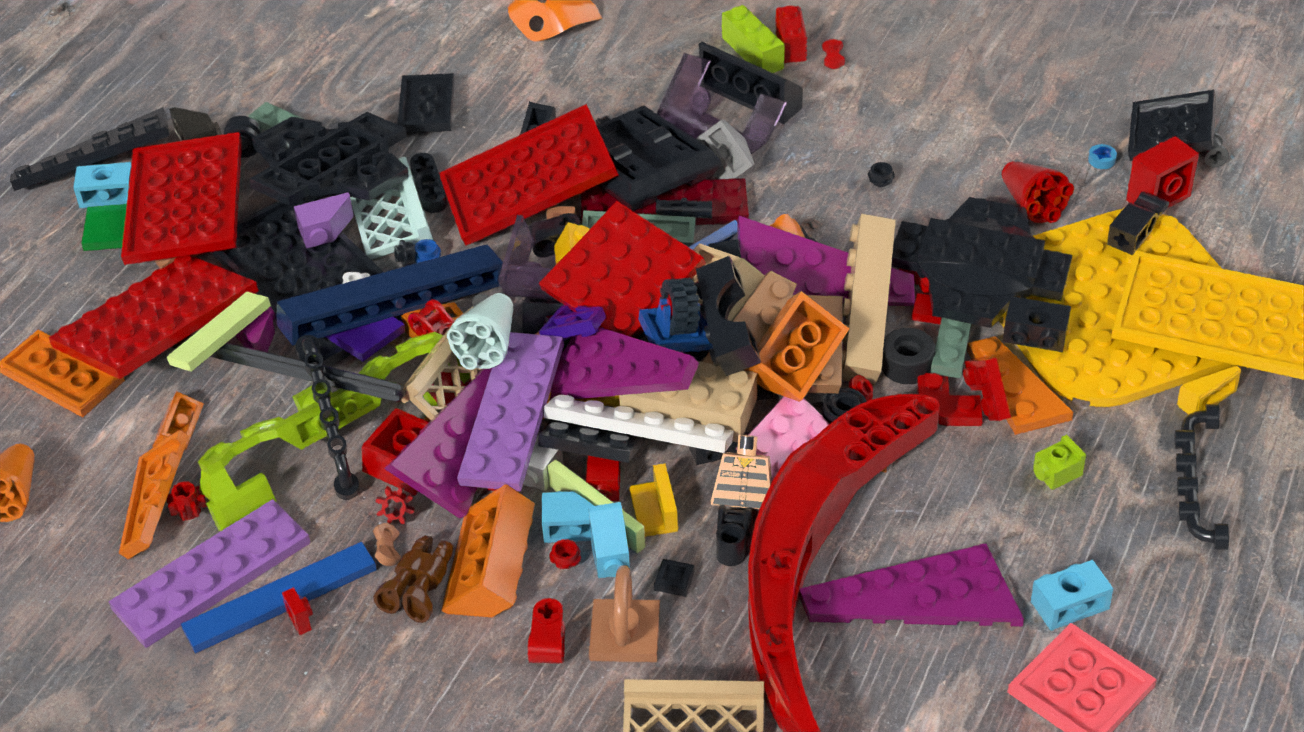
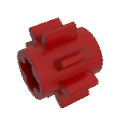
M190 481L173 485L171 494H168L166 499L170 515L175 516L178 514L183 521L199 517L201 508L207 507L205 496L200 492V485L195 487Z
M403 485L397 491H392L387 486L385 488L386 498L381 496L376 498V502L382 505V508L376 515L382 516L384 514L388 518L387 523L389 524L399 519L400 523L405 524L406 517L404 513L413 514L415 508L408 506L414 495L409 494L406 496L403 493ZM391 499L395 503L401 501L402 505L399 511L396 508L390 509L388 507Z

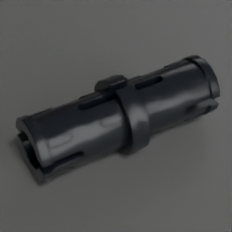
M681 198V200L656 199V215L712 219V201H687V198Z

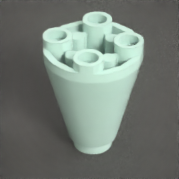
M496 293L487 297L457 318L447 332L450 348L465 369H490L499 365L507 355L513 315V303L507 295Z

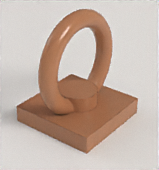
M621 565L617 569L614 599H593L589 646L590 661L657 662L660 600H632V575L627 565Z

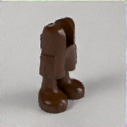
M424 535L417 539L412 549L404 554L396 565V576L377 588L374 594V602L377 607L383 612L393 614L398 611L403 603L405 613L410 619L419 623L426 622L433 613V605L428 596V591L436 590L445 576L447 564L453 553V544L446 540H441L432 555L430 553L433 546V537Z

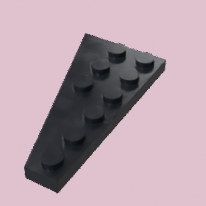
M164 107L130 122L123 123L112 130L97 132L91 136V139L53 156L43 158L35 164L16 168L10 177L14 191L75 170L77 166H87L170 136Z

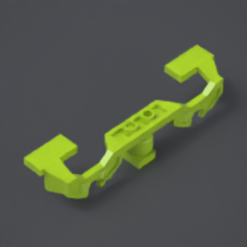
M432 332L411 338L395 346L397 354L390 357H375L367 362L358 374L385 380L388 374L396 367L418 355L430 353L443 335ZM456 357L458 366H462L460 360ZM459 373L463 383L470 378V373ZM312 386L292 396L298 409L297 413L286 419L277 417L255 423L240 431L242 438L233 443L221 441L208 449L199 459L198 463L201 468L200 492L207 499L211 500L206 505L220 532L273 499L277 502L263 473H259L235 487L224 468L233 457L260 442L275 438H281L302 450L327 436L326 431L320 424L319 415L321 411L319 404L313 399ZM344 389L333 392L330 399L332 407L339 414L338 429L378 408L381 404V398ZM319 390L317 393L322 394L325 393L326 390ZM425 392L423 395L424 399L431 406H438L436 400L429 392ZM328 417L325 419V421L328 422L334 420V418Z

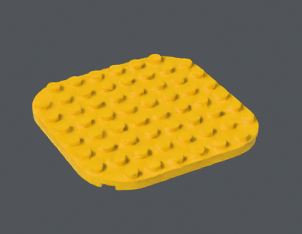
M1123 209L1110 211L1033 235L1035 239L1045 240V250L1058 251L1073 256L1061 301L1037 296H1030L1026 299L1071 306L1070 318L1063 352L1017 345L1042 380L1054 392L1071 401L1073 398L1089 401V406L1112 407L1130 403L1183 385L1189 381L1238 366L1111 338L1134 254L1131 255L1107 245L1110 224ZM1164 214L1157 219L1153 231L1137 250L1221 268L1185 226L1178 222L1175 217ZM1007 311L998 320L1000 324L1003 326V328L1005 326Z

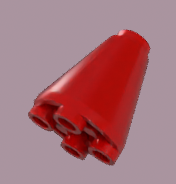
M1018 161L1009 162L1002 170V178L1018 206L1026 208L1027 217L1037 223H1055L1060 219L1062 211L1068 205L1070 196L1074 192V185L1069 182L1067 176L1056 169Z

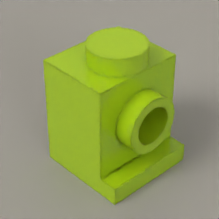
M1066 434L1061 437L1060 442L1035 453L1033 471L1040 481H1044L1051 490H1054L1083 476L1086 454Z

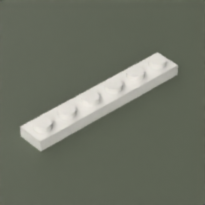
M569 395L555 396L544 406V418L721 453H725L733 442L734 431L724 429V426L720 424L701 425L694 423L689 418L670 419L665 418L663 414L658 412H647L644 414L634 412L632 408L626 406L613 408L604 406L600 401H577Z

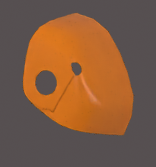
M514 0L508 6L510 18L518 29L531 41H542L558 35L575 25L602 19L596 5L591 0H546L545 3L538 2V0ZM536 15L540 16L544 21L542 30L538 32L533 31L529 24L530 19Z

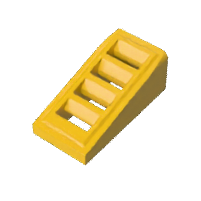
M1234 366L1180 386L1177 401L1178 407L1189 415L1195 411L1205 410L1206 404H1218L1237 391L1241 369L1238 366Z

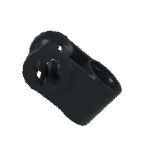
M566 213L558 217L531 223L527 228L526 234L534 255L540 258L554 255V245L565 228V222L580 225L579 217L575 214Z
M725 505L719 506L716 556L721 564L737 566L744 561L748 537H750L752 508L747 507L746 510L726 509Z

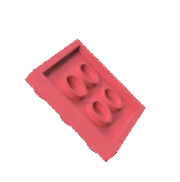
M1070 623L1009 684L1007 693L1064 732H1113L1154 689L1157 679Z

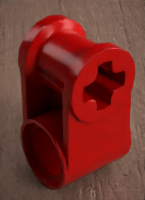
M435 299L429 300L421 311L413 312L408 316L409 326L418 336L432 332L444 335L454 323V320L446 312L443 305Z
M545 598L534 605L531 633H529L528 637L529 663H564L566 629L565 622L563 621V607L556 599Z

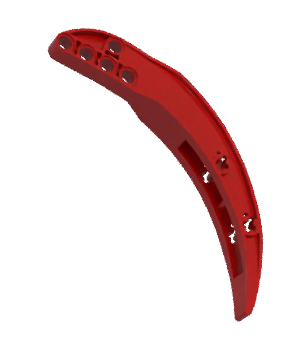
M923 394L883 396L850 409L788 456L765 495L755 521L749 555V638L757 680L764 681L765 702L782 732H821L803 687L794 645L793 624L799 599V588L803 587L814 558L841 519L855 493L888 465L937 431L940 403L933 396Z

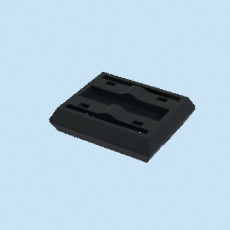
M644 105L597 125L619 174L606 182L598 184V186L632 211L639 210L656 202L658 195L682 184L692 186L713 176L721 166V160L710 148Z

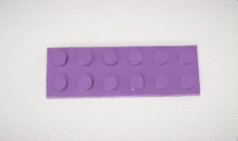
M510 332L507 355L499 365L492 368L457 477L460 486L498 489L507 484L516 491L521 492L544 415V406L547 404L564 347L563 337Z
M272 499L108 602L111 610L140 643L147 648L179 628L181 623L201 614L310 544L309 535Z

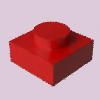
M294 587L282 592L286 612L298 634L302 635L311 631L309 617L313 615V611L307 598L303 597L300 599Z

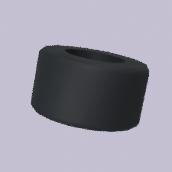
M900 328L887 334L884 338L881 368L884 375L900 384H916L918 376L931 373L932 361L935 356V343L931 336L915 328Z

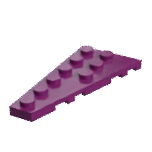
M742 216L738 217V245L741 257L763 275L773 271L796 283L793 295L802 291L806 295L843 296V301L844 298L848 299L849 291H844L847 273L851 274V266H847L848 252ZM891 267L887 306H913L915 303L914 275Z
M598 327L599 330L591 336L582 337L580 334L570 338L567 347L562 352L557 367L550 400L558 395H569L574 399L688 390L699 363L691 355Z
M492 368L481 369L475 375V378L384 468L459 519L467 515L478 488L460 486L457 477Z
M986 543L799 588V597L809 622L850 623L853 619H872L873 623L885 624L886 620H904V624L957 625L960 621L979 622V626H992L993 622H1010L1011 626L1023 627L1024 621Z

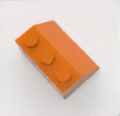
M801 291L788 299L758 343L761 363L744 370L757 373V384L762 388L800 402L849 331V328Z

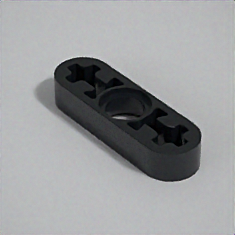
M428 153L415 154L410 159V167L423 209L429 213L441 212L446 208L447 200L435 160ZM421 166H425L427 170L422 171ZM425 181H435L428 185L422 184ZM435 194V200H432L430 196Z

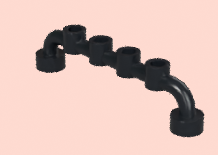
M304 335L296 342V353L298 358L304 361L305 370L311 376L313 399L319 404L321 411L319 415L320 424L328 436V453L334 459L338 476L334 480V491L340 499L350 500L359 493V480L350 472L346 457L347 443L345 438L340 436L338 429L339 414L332 407L330 400L332 397L331 386L324 379L323 375L324 363L323 357L320 354V342L313 335ZM313 362L319 363V364L316 365V366H311V365H310V364L313 363ZM319 390H326L325 393H317ZM328 417L334 418L333 421H325ZM336 445L342 446L339 450L333 449Z
M1206 404L1205 410L1195 411L1187 415L1182 421L1181 430H1175V449H1182V453H1176V472H1184V477L1177 478L1178 496H1185V501H1179V521L1187 522L1189 532L1196 539L1202 542L1214 543V550H1228V524L1214 523L1213 530L1205 529L1200 525L1194 426L1198 423H1205V429H1219L1220 422L1219 404Z

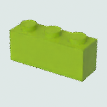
M741 5L722 12V38L745 61L772 73L784 69V43L749 9Z

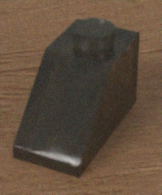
M176 107L169 109L174 130L180 141L222 135L219 124L217 122L213 123L208 113Z

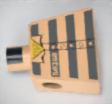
M738 435L737 453L725 452L723 454L711 505L760 509L772 483L770 456L756 455L757 436Z

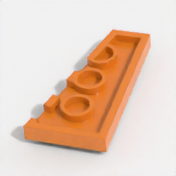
M996 336L968 343L967 352L971 359L997 357L1011 418L1006 420L1015 435L1072 421L1073 411Z
M178 430L139 457L119 554L128 560L138 553L146 551L153 541L154 532L189 438L181 430Z

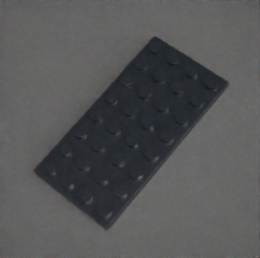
M302 199L291 206L277 201L237 222L236 248L211 252L227 270L256 281L259 291L255 294L269 298L276 321L278 301L343 284V275L347 272L368 273L370 276L384 272L343 232L333 242L306 249L294 210V206L309 203ZM403 314L398 315V316H394V318H396L397 320H399V321H401V322L403 323V321H402V315H403ZM318 338L324 366L330 367L351 355L327 338Z

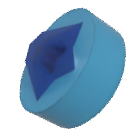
M1095 145L1089 150L1088 162L1097 169H1109L1116 163L1117 152L1109 145Z

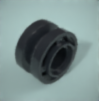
M247 116L230 118L225 123L223 134L239 132L242 139L241 158L252 157L257 153L253 148L252 138L262 133L261 126L256 120Z
M840 388L838 393H828L825 396L823 417L831 424L850 409L867 401L857 390Z

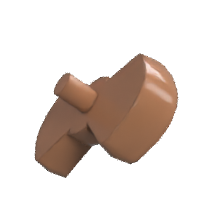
M389 523L379 524L373 530L377 539L375 558L385 566H394L401 560V556L394 549V541L398 539L400 533Z

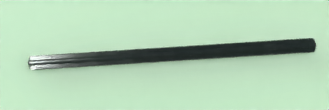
M190 334L171 348L177 349L193 335ZM230 343L224 344L210 356L312 382L311 376L307 374L304 361ZM311 363L310 365H311V366H316V365H318V364ZM324 366V379L332 387L394 402H400L406 395L403 384Z

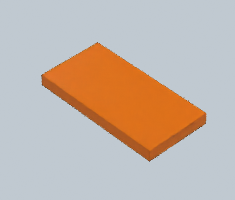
M39 329L0 361L1 374L82 418L125 381L124 377L118 379L52 348L48 338L50 335Z

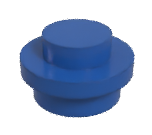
M423 239L415 244V261L417 263L441 257L440 247L435 241Z

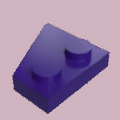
M563 305L540 329L539 334L563 337V341L580 334L582 337H588L599 330L598 327L606 319V315L602 307L578 306L575 308L577 312H571L567 305Z

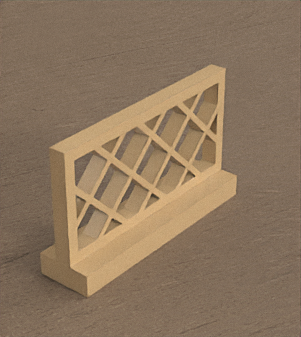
M449 329L404 384L406 395L401 401L405 404L410 400L430 420L446 406L443 392L454 393L456 397L464 388V386H461L459 373H470L472 381L481 370L478 368L468 370L463 366H458L456 355L451 350L447 339ZM441 372H451L453 386H442ZM425 392H436L438 406H431L422 398Z
M624 679L623 732H631V727L636 732H647L658 721L670 732H682L693 721L704 732H718L728 722L739 732H753L754 730L756 732H763L764 681ZM632 708H646L654 716L640 727L631 718ZM672 709H682L688 717L675 728L664 716ZM707 709H715L723 716L712 728L699 718ZM741 710H757L756 720L746 729L734 718Z

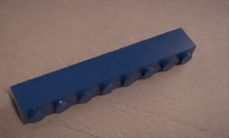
M486 244L277 302V326L292 346L296 345L297 340L304 335H313L318 339L425 308L426 303L431 299L443 303L502 286L504 262Z

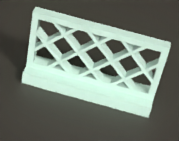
M406 156L399 158V160L408 168V178L383 192L385 194L380 200L372 199L369 201L350 197L365 254L371 260L393 253L394 246L399 245L400 240L405 242L412 241L414 245L423 239L433 240ZM392 196L400 197L396 204L388 203ZM366 205L374 206L369 213L362 212ZM382 209L390 210L385 218L377 216ZM398 213L405 214L400 222L393 220ZM372 222L379 224L374 231L367 229ZM387 226L395 228L390 235L382 234ZM403 230L413 234L402 239L398 238ZM376 240L384 241L382 246L371 249Z

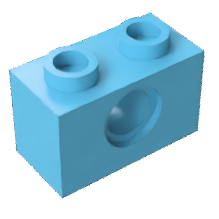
M131 162L77 166L73 189L79 208L127 204Z
M1092 559L1081 564H1073L1067 569L1054 574L1043 575L1035 580L1031 603L1050 631L1109 610L1114 588Z

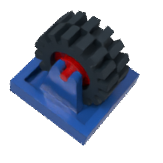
M691 278L664 280L662 283L663 288L660 289L662 297H660L658 308L639 310L638 320L649 343L678 352H700L713 348L704 331V326L708 324L700 311L699 295H696L697 287L694 286V281Z

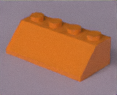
M503 485L472 505L467 515L463 518L441 609L445 614L492 618L502 611L510 609L517 599L516 590L523 570L521 566L524 553L528 547L527 538L533 523L532 515L535 503L509 485Z

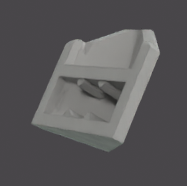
M724 119L696 138V140L710 148L721 160V166L713 175L718 179L736 178L754 165L745 137Z

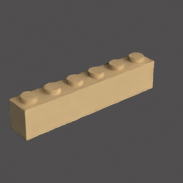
M861 214L858 224H852L849 241L854 242V247L849 249L847 266H851V274L847 273L844 291H849L848 299L844 298L842 316L846 317L844 325L849 328V331L842 340V380L850 381L852 377L861 375L869 380L872 386H875L881 373L896 222L894 219Z

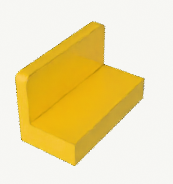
M666 463L653 465L654 482L630 486L635 517L638 522L644 525L645 537L678 532L677 508Z

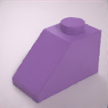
M349 192L294 206L298 228L306 249L333 242L354 217Z

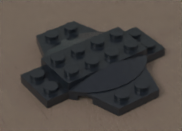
M365 112L349 122H338V128L326 129L322 126V122L291 116L252 138L253 148L269 163L270 167L249 178L250 186L252 189L288 206L296 204L301 199L306 202H313L328 194L339 195L349 192L350 197L370 201L408 178V168L396 156L389 153V147L406 138V128L369 112Z
M969 197L949 219L931 218L928 226L902 221L893 244L891 267L916 271L921 279L928 278L932 316L992 328L1008 310L1011 296H1020L1025 299L1030 296H1037L1061 301L1073 255L1045 250V240L1035 239L1031 235L1026 208Z

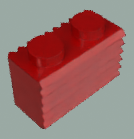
M791 5L778 7L776 9V36L784 43V63L805 62L807 60L808 38L801 7Z

